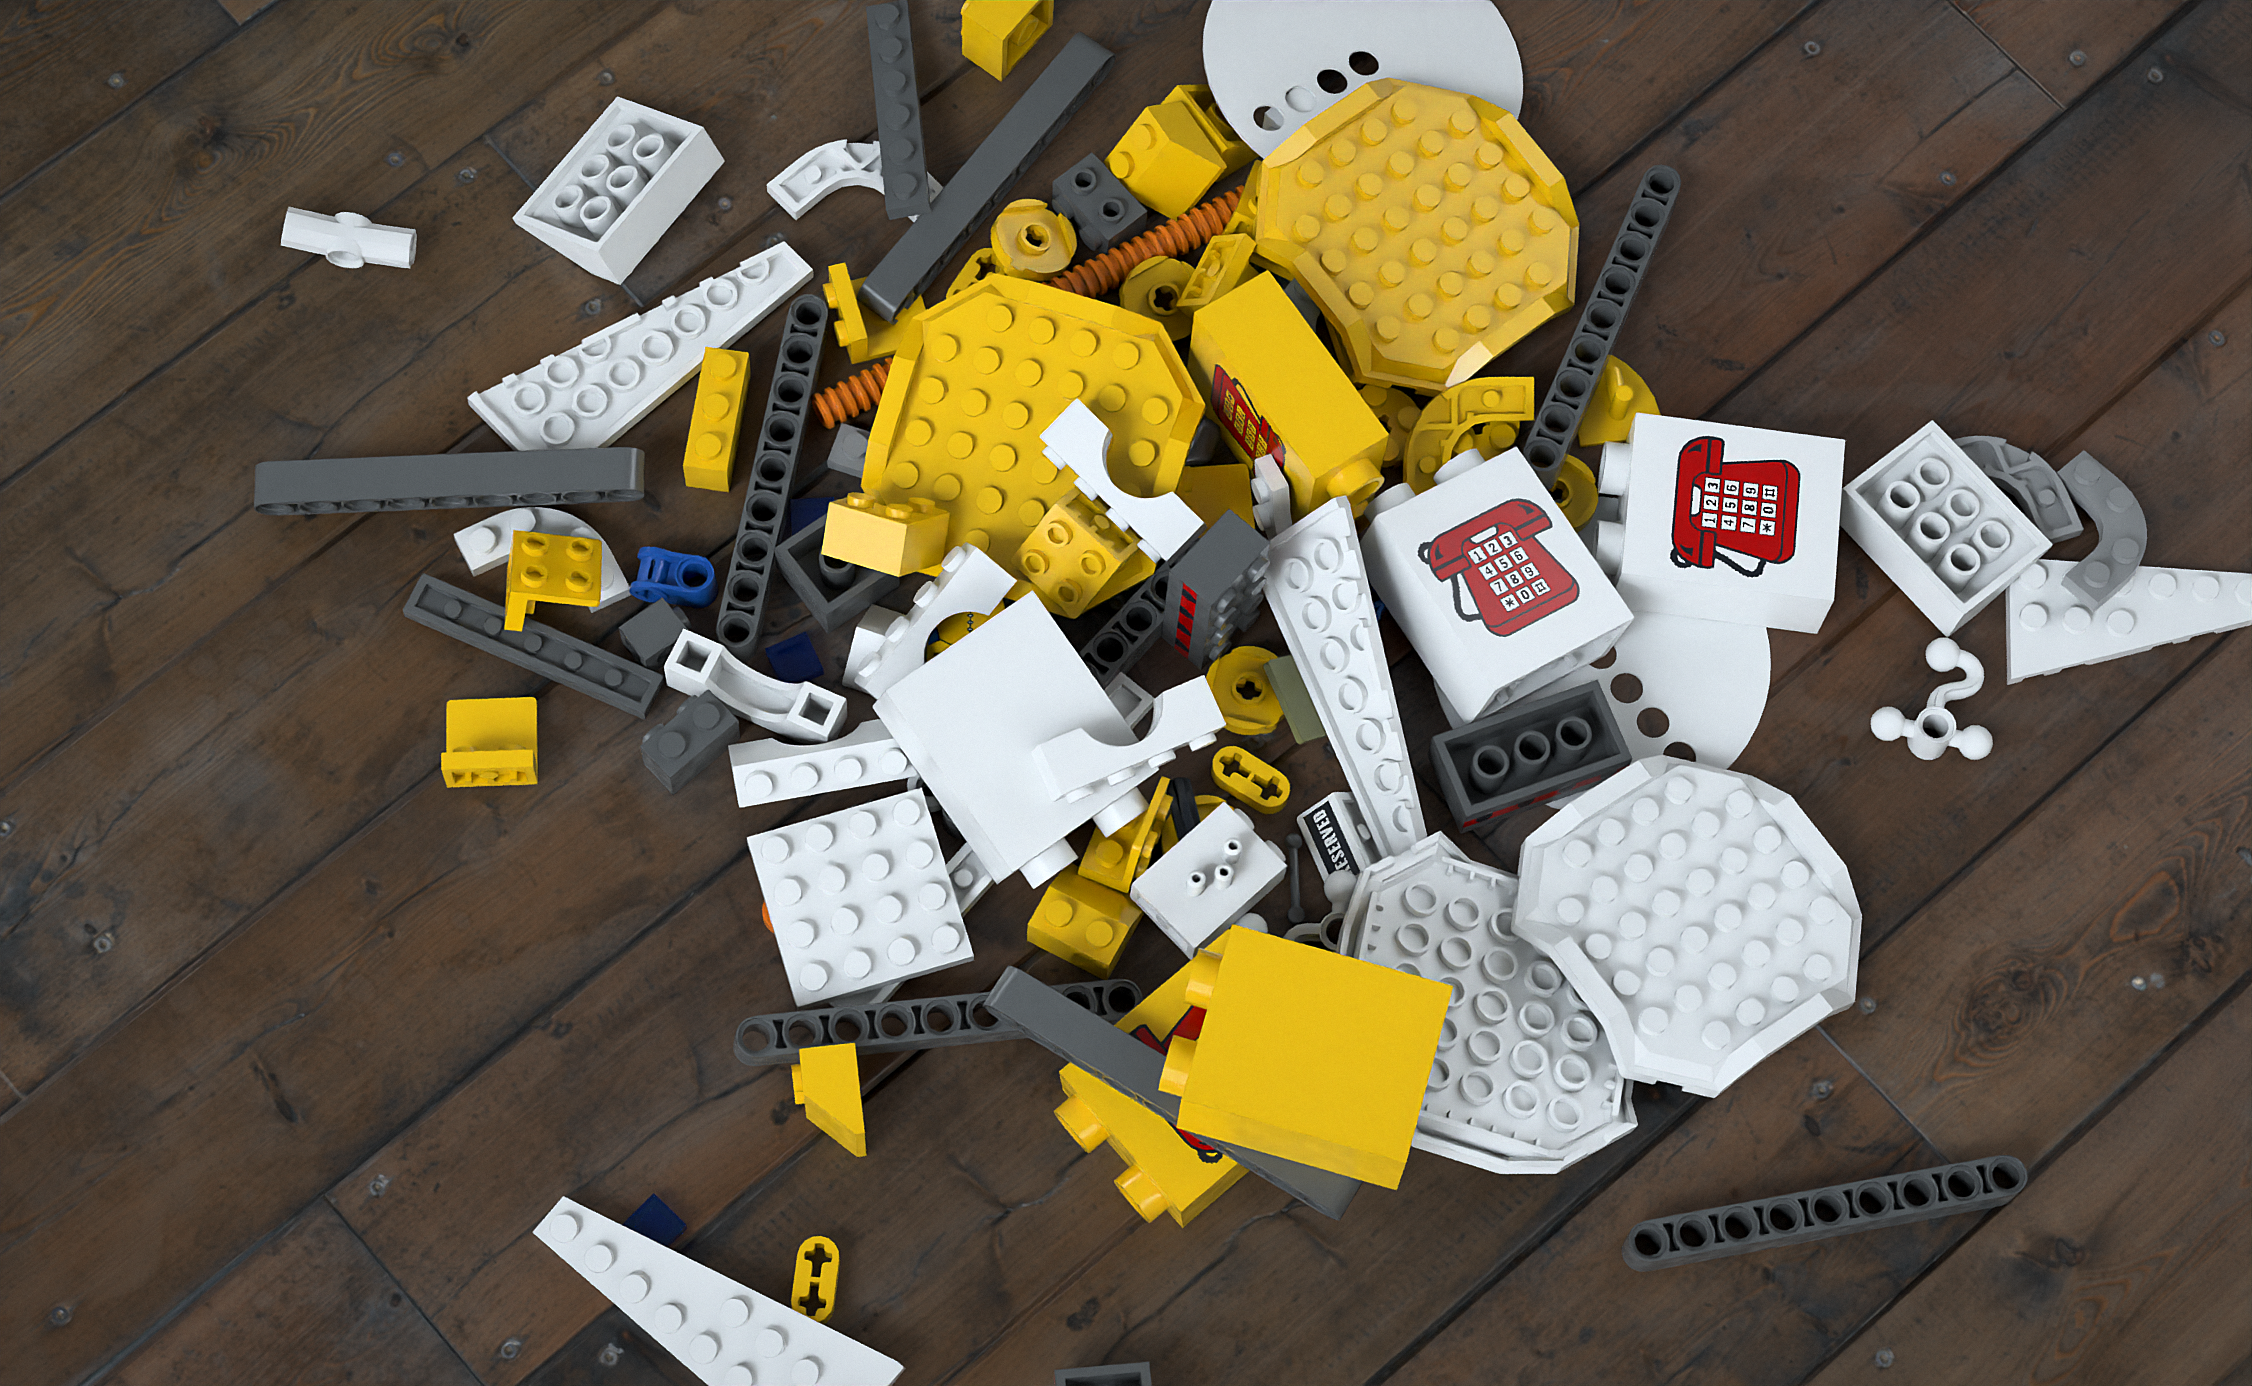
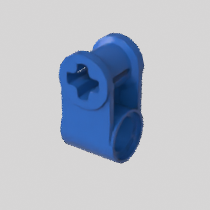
M650 546L639 549L637 558L641 563L637 579L630 586L629 592L632 596L651 603H655L663 597L667 603L692 608H704L715 601L718 595V583L713 566L705 557L670 552L662 548ZM694 577H704L707 579L699 587L686 585Z

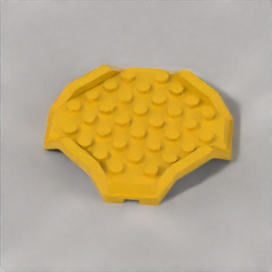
M1389 77L1367 82L1302 125L1268 155L1258 167L1255 197H1258L1257 211L1252 228V239L1257 244L1253 251L1287 268L1339 332L1358 383L1388 389L1393 384L1414 388L1415 394L1435 397L1457 383L1470 380L1488 363L1549 320L1568 313L1574 306L1579 222L1565 179L1511 112L1479 97Z
M993 273L911 319L894 355L868 439L861 487L865 494L874 497V503L884 506L887 504L907 503L908 499L912 497L925 498L935 502L934 508L950 512L943 560L956 546L962 547L967 542L980 549L1017 580L1003 598L1018 601L1033 590L1048 612L1074 619L1011 562L1013 555L1055 502L1076 486L1073 482L1079 477L1068 465L1060 470L1042 453L1048 445L1039 436L1078 398L1113 434L1106 458L1108 473L1113 484L1128 495L1138 498H1155L1172 491L1177 494L1192 442L1207 406L1161 322L1112 304L1034 281ZM1099 495L1095 498L1107 510L1111 508ZM1131 527L1128 528L1140 540H1142V538ZM1139 549L1130 560L1113 574L1082 614L1101 605L1102 602L1149 579L1156 572L1158 562L1155 564ZM938 564L916 572L938 577L944 568L941 566L942 564Z

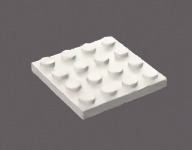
M922 788L747 837L749 850L797 1011L974 960V954Z

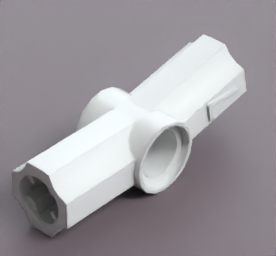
M288 207L281 246L326 255V259L331 263L345 268H359L365 262L410 269L415 260L417 234L415 229L372 224L368 218L356 213L340 212L333 217Z

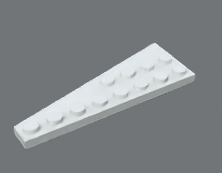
M785 242L779 243L740 262V267L716 279L710 277L699 282V287L677 298L673 295L662 300L663 305L640 316L636 313L582 339V344L556 357L552 354L541 359V364L517 376L513 373L502 378V383L480 394L477 391L472 393L467 398L468 403L513 451L607 448L701 371L705 347L729 348L814 277L813 269Z
M1340 496L1331 499L1269 540L1270 548L1267 560L1270 561V564L1265 571L1264 577L1267 581L1263 586V591L1382 859L1390 855L1395 857L1409 850L1414 843L1426 838L1427 833L1350 503L1347 496Z
M564 1196L533 1231L538 1238L708 1386H892L906 1369L899 1362Z

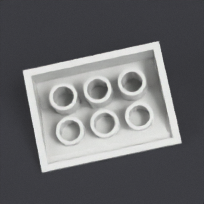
M617 96L512 219L517 225L591 274L621 285L725 161L704 127Z
M1933 420L1842 488L1839 525L1947 638L1984 609L2053 545Z

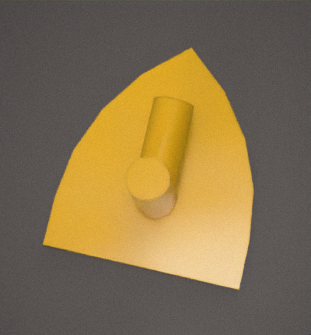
M1613 355L1609 359L1577 433L1580 447L1603 445L1605 441L1626 442L1636 412L1661 416L1655 397L1643 379L1625 362Z

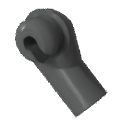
M1208 418L1201 420L1185 466L1195 467L1212 460L1221 441V429L1213 420Z

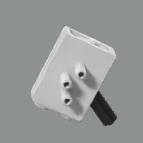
M1176 777L1170 780L1166 794L1173 797L1170 812L1178 843L1132 883L1130 898L1192 960L1197 955L1199 948L1204 950L1284 879L1287 865L1284 863L1286 858L1282 851L1272 841L1267 840L1264 842L1253 831L1254 825L1252 821L1240 809L1236 808L1233 811L1223 802L1201 822L1191 781L1186 777Z

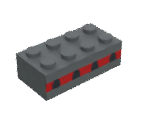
M1230 509L1220 517L1169 571L1161 638L1200 670L1210 660L1213 662L1218 658L1220 660L1227 653L1232 645L1230 639L1239 629L1246 632L1256 622L1261 613L1258 607L1264 597L1261 591L1267 581L1264 575L1270 564V561L1267 560L1270 541Z
M1598 679L1433 736L1427 753L1460 834L1591 789L1628 767L1632 761V756Z

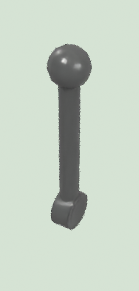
M1291 833L1286 836L1284 841L1285 846L1289 849L1291 908L1288 910L1287 920L1292 925H1299L1305 919V911L1300 907L1298 849L1302 845V839L1298 834Z

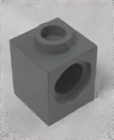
M662 597L621 625L619 631L622 644L638 665L655 672L665 665L683 628L689 631L692 626L678 606L671 609Z

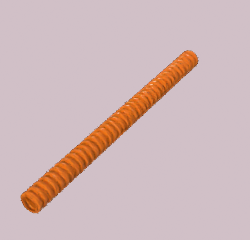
M1244 186L1236 187L1235 193L1230 190L1225 192L1223 199L1219 196L1213 198L1212 204L1208 202L1201 204L1200 210L1196 207L1189 210V215L1185 213L1178 215L1177 221L1174 219L1166 221L1165 227L1160 224L1154 228V232L1150 230L1144 232L1143 238L1139 236L1133 237L1131 244L1126 241L1121 243L1119 250L1113 247L1108 250V255L1103 253L1097 255L1096 261L1092 259L1085 261L1084 267L1079 264L1074 266L1072 273L1066 270L1061 273V278L1054 276L1050 278L1049 284L1045 282L1040 284L1091 299L1096 298V293L1104 295L1107 293L1108 287L1114 290L1119 287L1120 281L1124 283L1130 271L1143 261L1156 256H1167L1168 258L1177 259V253L1185 255L1189 253L1190 247L1195 250L1200 247L1201 242L1207 244L1212 236L1221 235L1237 207ZM891 357L885 359L882 366L879 363L872 365V371L870 372L867 369L860 371V377L858 378L855 375L848 377L847 383L843 381L836 383L835 389L831 387L825 388L823 395H820L818 392L813 394L812 405L822 425L831 429L835 427L836 421L840 423L846 422L848 415L853 418L858 416L860 409L866 412L871 409V404L874 403L878 406L893 359Z

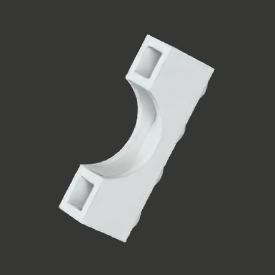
M1076 398L1039 436L1048 445L1042 453L1060 470L1068 465L1079 476L1073 483L1091 501L1099 495L1111 507L1105 514L1123 532L1131 527L1142 538L1137 546L1155 564L1163 558L1171 565L1208 527L1173 491L1155 498H1138L1118 489L1109 476L1106 462L1107 450L1113 434Z
M967 542L962 547L956 546L944 558L941 565L944 569L934 582L928 581L918 590L913 599L916 604L905 617H898L889 626L885 637L888 639L877 652H870L861 661L857 668L859 675L855 678L854 682L878 700L885 690L924 665V649L927 639L942 620L960 612H977L989 616L1017 580L977 547Z
M684 628L664 665L667 686L690 696L697 695V697L709 689L732 714L806 746L836 740L847 719L846 698L807 681L792 684L767 677L740 662L725 646Z
M1202 675L1162 692L1153 700L1154 712L1151 727L1145 738L1136 744L1120 747L1107 745L1092 738L1085 730L1079 727L1043 742L1034 748L1031 754L1052 801L1055 802L1066 797L1068 803L1072 804L1094 794L1092 786L1108 780L1110 787L1134 777L1133 768L1148 762L1151 769H1154L1176 759L1174 751L1189 745L1193 752L1216 742L1215 733L1225 727L1226 723L1205 676Z
M881 719L861 722L847 736L823 744L797 746L784 744L773 738L728 745L739 808L917 776V770Z

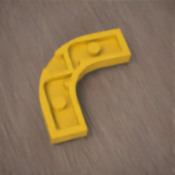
M1534 377L1475 378L1457 383L1436 395L1422 409L1409 431L1403 456V483H1408L1416 496L1437 486L1433 479L1434 475L1443 465L1450 461L1452 448L1461 434L1475 424L1488 421H1533Z

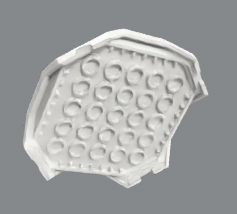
M1666 755L1640 759L1571 801L1529 835L1521 845L1517 876H1520L1518 894L1514 900L1510 932L1548 953L1604 1027L1620 1076L1623 1078L1649 1084H1655L1658 1080L1682 1086V1091L1715 1098L1761 1061L1827 1017L1849 1009L1855 1002L1862 914L1847 867L1791 795L1752 775Z
M1439 831L1414 843L1409 850L1395 857L1390 855L1362 871L1340 929L1335 953L1453 986L1411 1146L1499 1174H1557L1631 1133L1638 1126L1631 1100L1634 1080L1620 1076L1604 1027L1548 953L1510 932L1514 900L1518 894L1520 876L1470 860L1452 841Z

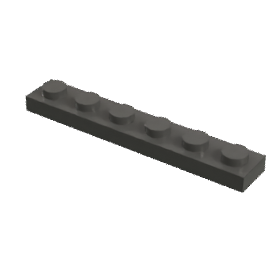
M907 0L866 6L886 211L889 220L931 213L910 7Z
M422 573L403 608L406 618L644 720L665 682L664 675L528 617L524 618L522 632L504 630V607L425 573Z

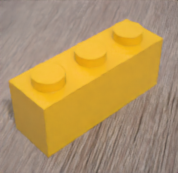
M705 347L683 463L685 483L688 487L723 492L730 491L751 377L748 352Z

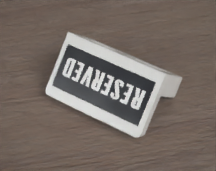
M1333 792L1297 817V823L1324 883L1331 873L1338 870L1349 871L1358 879L1366 867L1382 860L1353 792Z

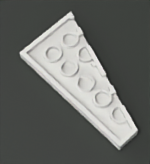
M2038 559L2006 588L2007 685L2022 682L2024 678L2040 674L2046 676L2058 673L2064 668L2076 665H2091L2148 651L2154 646L2170 642L2176 644L2188 641L2191 637L2210 632L2217 634L2252 625V574L2138 566L2131 580L2093 612L2061 585L2065 574L2080 562Z

